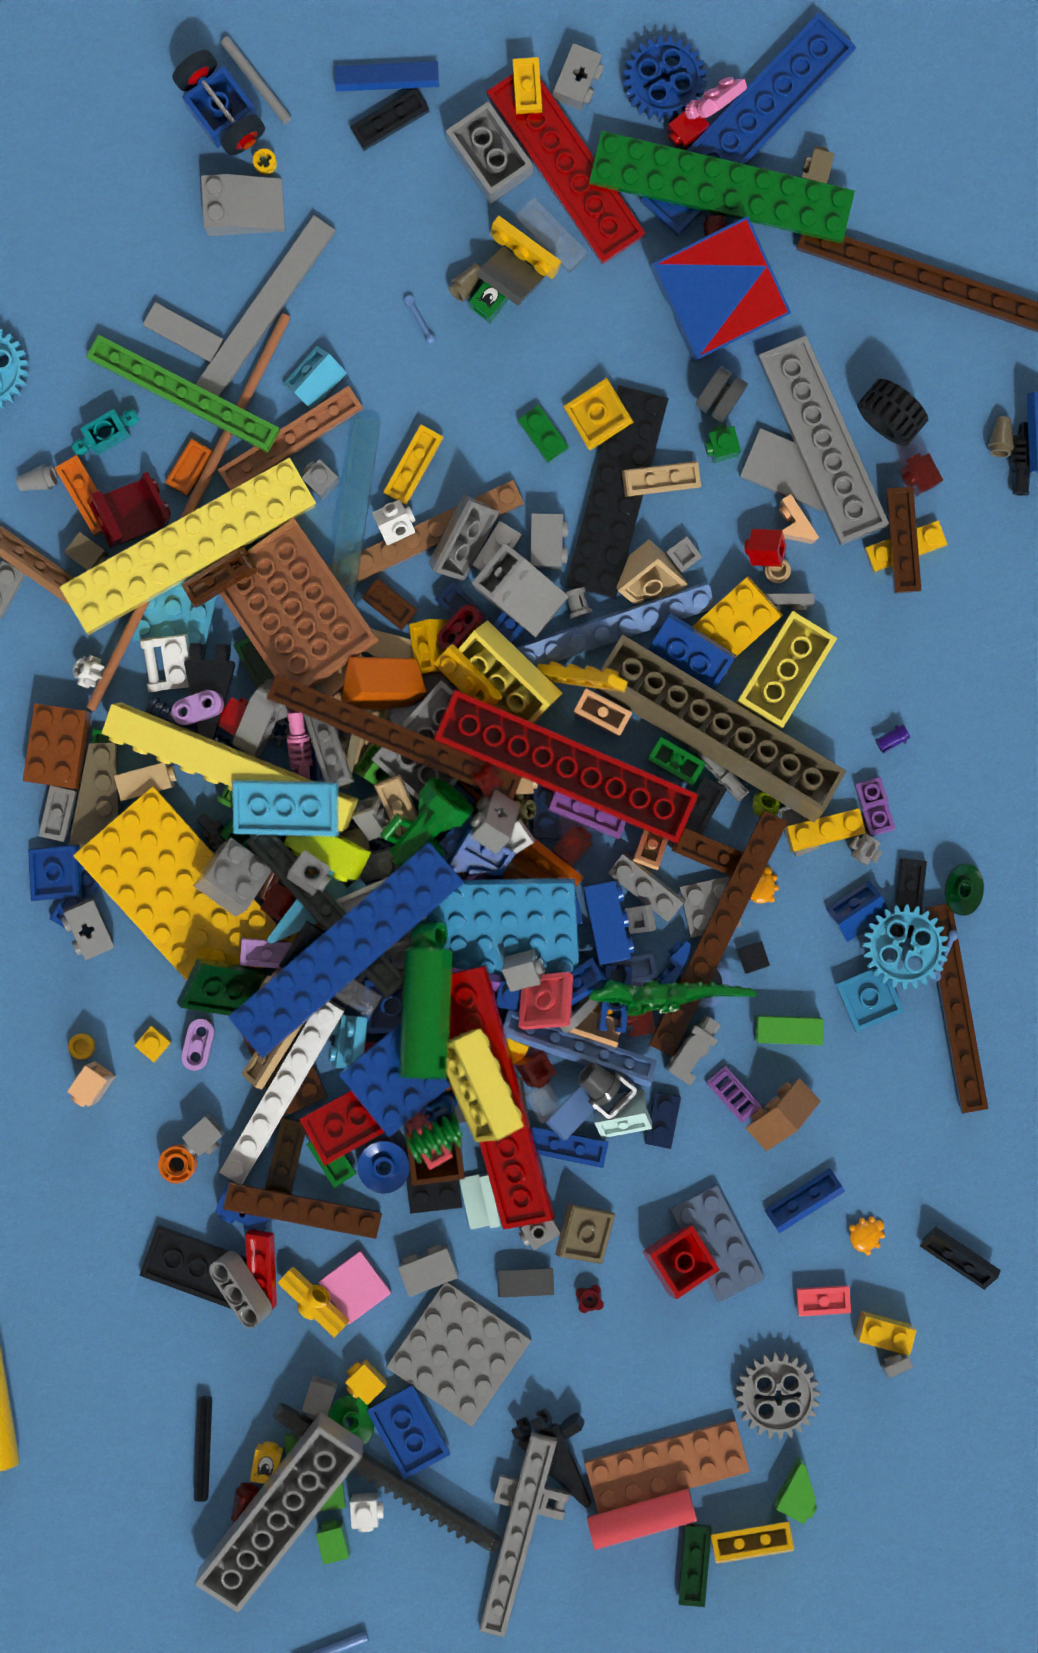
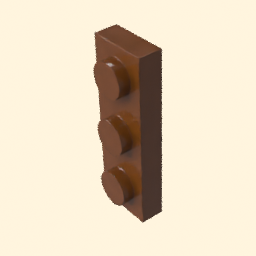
M684 828L679 842L674 843L671 849L675 853L730 876L742 852L686 828Z

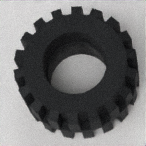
M877 379L857 404L860 414L875 431L889 441L902 446L909 445L928 422V415L919 401L904 388L886 379Z

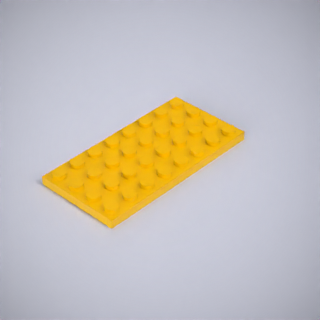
M154 786L73 855L186 981L197 958L240 965L242 938L268 940V937L278 925L255 898L246 911L235 917L194 887L195 882L214 853ZM289 936L280 941H288ZM246 966V967H252V968H257V969H263V968H264V967H256V966Z

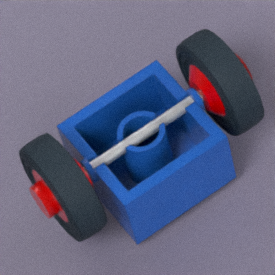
M208 50L197 51L178 65L173 72L172 79L181 91H189L182 96L184 103L216 148L222 146L230 156L240 154L259 140L265 131V126L258 117L254 105L225 66L213 73L217 67L215 57Z

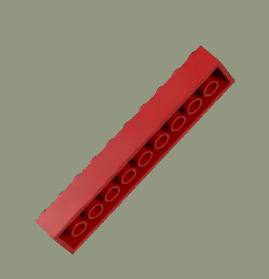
M457 690L452 692L432 739L674 843L679 842L698 797V794Z

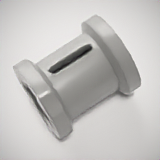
M585 587L565 592L569 596L567 601L571 611L570 619L592 613V609L588 608L585 598Z

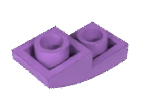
M881 777L855 784L869 836L873 837L894 831L895 825L888 807V798Z

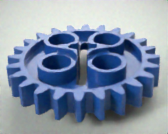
M661 35L658 36V41L655 44L649 38L647 47L640 43L638 46L639 53L632 51V60L626 61L625 66L629 69L623 72V77L627 79L623 81V88L629 89L626 92V98L634 97L631 101V107L640 105L638 114H642L645 110L648 111V120L655 114L657 115L658 122H661L663 116H666L668 122H671L672 116L675 114L678 117L683 110L685 111L686 105L691 100H698L696 97L702 98L704 96V91L700 89L706 88L707 81L702 79L707 74V70H701L704 66V60L696 61L699 52L690 53V43L682 47V38L676 44L672 42V36L670 35L667 42H663ZM673 58L677 60L678 64L676 66H669L665 61ZM645 68H650L654 71V74L652 76H645L641 71ZM683 69L686 70L685 73H684V72L679 73L680 70H683ZM661 76H664L665 79H669V82H666L664 79L660 80ZM684 82L688 85V88L686 90H679L675 84ZM644 85H645V86L651 85V86H650L649 88H647V89H645V88L643 87ZM661 92L664 98L662 100H655L651 94Z

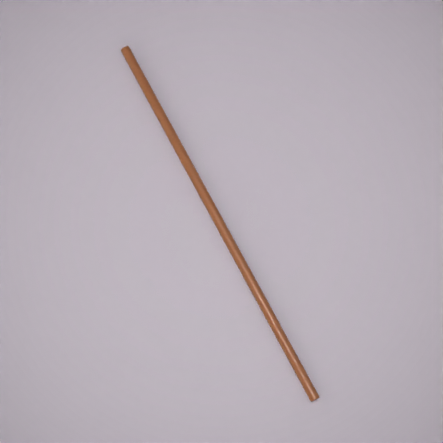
M281 313L236 406L244 410L246 409L291 319L288 315ZM223 430L179 519L196 510L233 436L232 434ZM150 601L134 609L101 675L102 679H99L86 708L96 711Z

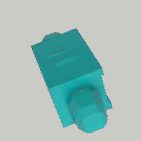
M113 409L80 428L84 438L80 437L72 443L71 447L75 454L82 456L88 453L91 448L98 456L131 437L127 427H133L139 422L140 418L136 411L129 409L123 412V415L120 417ZM114 421L119 432L116 431L115 427L111 424V422ZM104 427H111L110 436L101 438L100 431ZM92 433H94L97 436L96 438L100 441V443H97Z

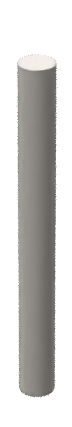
M229 36L225 37L221 41L223 47L282 123H289L292 117Z

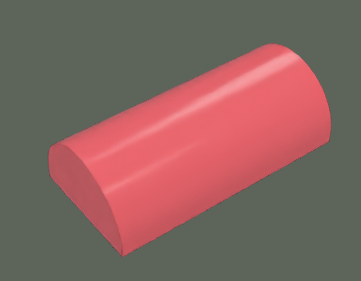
M688 1488L587 1517L594 1550L697 1521Z

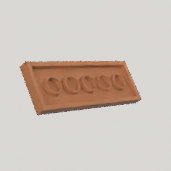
M735 1419L584 1461L598 1514L750 1472Z

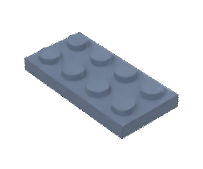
M717 1185L670 1208L680 1229L693 1225L720 1270L707 1279L718 1303L765 1279Z

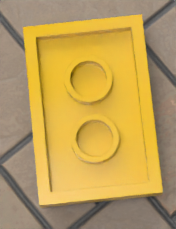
M748 576L692 627L738 656L782 617L783 614Z

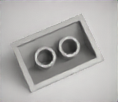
M463 494L428 562L432 570L465 581L500 512Z

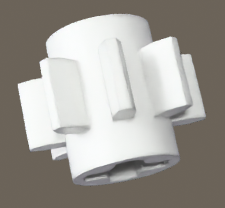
M92 655L89 657L83 656V659L80 658L75 662L73 675L74 678L79 679L78 685L89 688V686L94 688L99 679H102L101 675L105 668L100 664V658Z

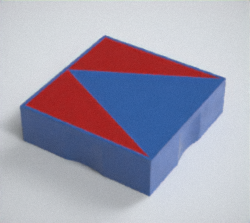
M748 216L649 265L664 299L670 305L675 315L677 328L692 360H698L791 314Z

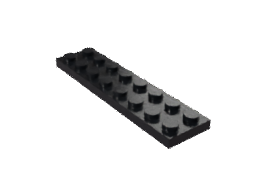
M620 385L618 386L617 395L634 422L603 442L566 582V587L574 589L585 587L586 592L615 600L618 593L616 587L624 570L643 495L625 497L622 471L651 467L669 400L666 397Z

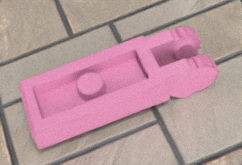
M726 77L718 82L719 85L704 92V96L701 99L691 100L686 105L685 115L688 119H695L699 116L701 118H708L747 89L745 79Z

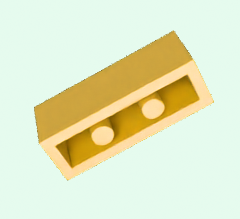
M789 1522L711 1535L716 1564L794 1551Z

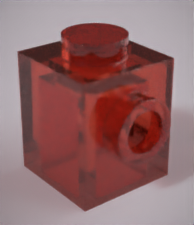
M918 453L906 460L907 465L902 469L903 474L901 476L903 482L907 487L914 488L916 497L944 481L929 453L924 456Z
M535 1050L514 1064L525 1084L529 1087L541 1088L551 1081V1077L557 1074L544 1051Z

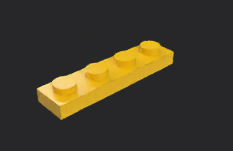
M550 661L549 665L538 663L537 666L541 673L551 682L620 692H625L628 683L618 677V672L604 668L603 672H601L599 669L590 666L582 669L577 665L567 664V667L560 663Z

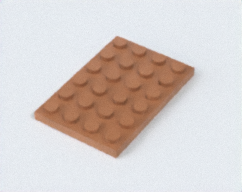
M295 518L289 520L247 551L249 554L248 559L250 562H254L257 572L220 593L273 675H282L310 688L315 687L346 665L349 657H357L379 641ZM236 563L232 567L236 570L241 566L239 563Z

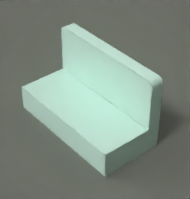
M644 1089L637 1090L636 1095L631 1099L632 1101L611 1119L606 1118L598 1110H594V1122L601 1138L652 1129V1120L646 1109ZM626 1092L615 1094L608 1103L601 1106L609 1111L613 1104Z
M480 1173L461 1179L460 1185L470 1229L490 1226V1229L500 1227V1216L488 1173Z

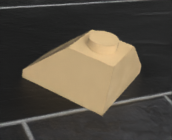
M647 540L629 555L616 588L623 596L635 604L643 603L644 599L659 598L680 591L688 583L667 555L651 540Z

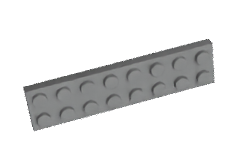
M807 336L759 354V363L839 545L841 546L887 527L889 522Z

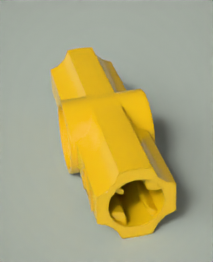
M294 1266L279 1280L278 1285L298 1303V1312L306 1319H315L333 1338L349 1323L350 1320L330 1302L329 1292L323 1286L312 1285Z

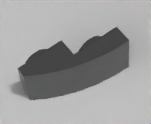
M553 1268L497 1270L498 1297L554 1295Z

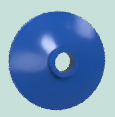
M378 1141L372 1143L364 1149L359 1157V1177L368 1189L376 1193L386 1194L398 1190L409 1176L410 1164L408 1156L399 1145L393 1142ZM383 1161L389 1163V1169L386 1171L380 1167V1163Z

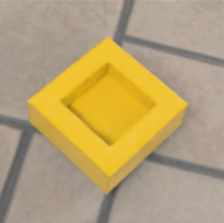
M152 1025L134 1046L154 1063L172 1042Z

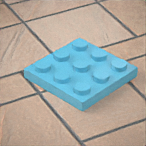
M182 583L178 584L150 601L131 640L140 642L141 639L187 634L189 648L190 643L205 644L207 648L218 595L195 608L184 591Z

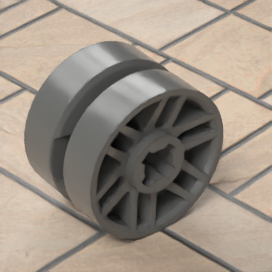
M722 365L709 381L695 404L697 408L705 413L714 405L715 408L711 417L721 424L730 414L748 386V383L740 377H736L729 384L732 372Z

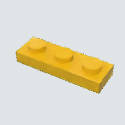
M501 216L495 219L490 234L498 244L506 245L520 260H526L532 264L539 274L548 276L551 279L556 276L562 262Z
M420 424L383 493L396 501L400 500L403 505L407 506L444 437Z
M939 520L917 528L919 556L948 545ZM889 539L864 549L873 573L892 566Z
M860 808L818 818L815 822L806 821L785 827L790 852L866 834Z

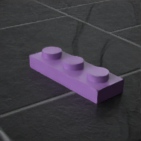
M553 792L547 807L548 811L615 839H620L626 824L622 820L556 792Z

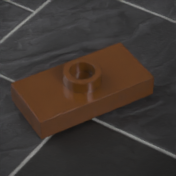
M376 578L361 597L362 600L401 631L418 612L415 607L379 578Z

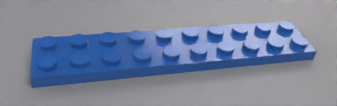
M818 12L687 151L747 165L853 54L856 46ZM642 197L640 200L677 237L702 212L701 210Z
M430 842L427 843L228 1017L229 1020L257 1053L264 1058L465 882Z

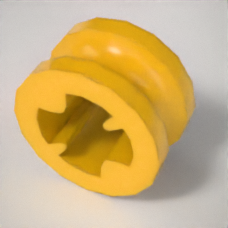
M264 148L255 152L253 164L256 171L262 175L272 174L277 168V160L274 153ZM264 156L266 159L268 157L271 158L269 160L270 165L266 168L263 164L262 167L259 166L261 164L260 158Z

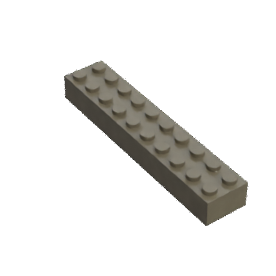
M623 634L600 670L601 672H603L604 668L614 670L619 673V678L628 683L625 692L594 688L595 690L812 822H815L823 814L846 773V770Z

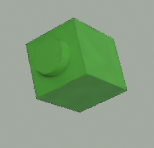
M330 1519L322 1522L321 1526L317 1528L316 1537L323 1565L349 1559L351 1549L344 1521L336 1522V1519Z

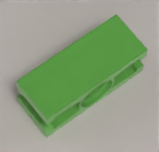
M756 1015L755 1042L823 1045L824 1019L821 1017Z

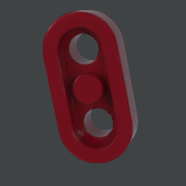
M471 605L460 608L439 631L437 636L439 646L446 650L450 645L454 644L459 649L472 632L482 625V613Z

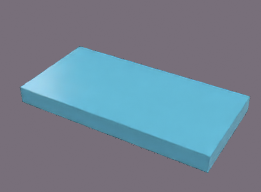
M234 780V834L338 836V782Z

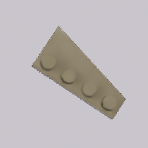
M89 743L69 845H80V848H82L120 815L119 793L114 778L115 775H118L116 743Z

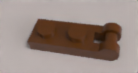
M245 547L234 550L181 584L195 608H198L240 580L250 577L257 572L254 562H250L248 559L249 554ZM239 563L241 567L234 570L232 566Z

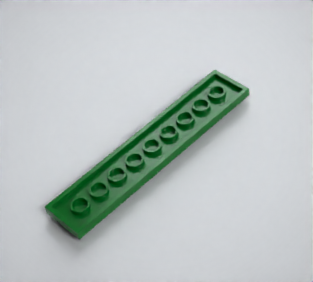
M601 131L589 182L591 185L739 220L748 216L752 223L841 244L844 240L855 190L605 131Z

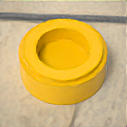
M77 1034L68 1043L69 1053L75 1059H87L95 1052L96 1044L89 1034Z

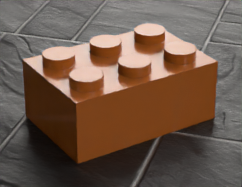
M34 703L23 781L80 790L92 713Z

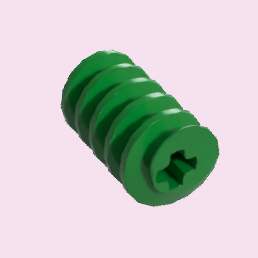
M451 1113V1122L442 1117L441 1126L432 1121V1130L422 1125V1134L412 1129V1138H409L404 1133L411 1153L418 1163L422 1162L423 1153L428 1159H431L433 1149L438 1155H441L442 1145L449 1151L452 1150V1141L459 1147L462 1146L463 1135L454 1113Z

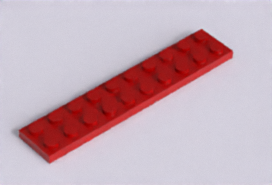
M484 965L451 973L449 1015L450 1038L471 1030L481 1029L482 1033L489 1040V1049L492 1056L496 1058L500 1065L499 1072L503 1081L508 1084L511 1090V1099L520 1110L523 1127L499 1140L479 1142L503 1230L552 1221L555 1216L487 967Z

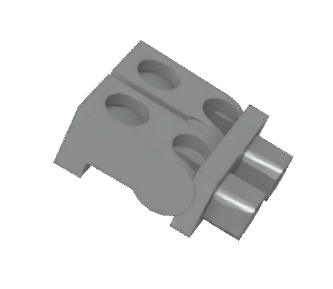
M706 1015L703 1016L698 1026L691 1024L688 1029L691 1033L683 1039L673 1057L665 1066V1069L691 1086L696 1076L691 1074V1071L698 1060L707 1055L710 1045L713 1047L716 1045L718 1040L714 1038V1035L721 1025Z

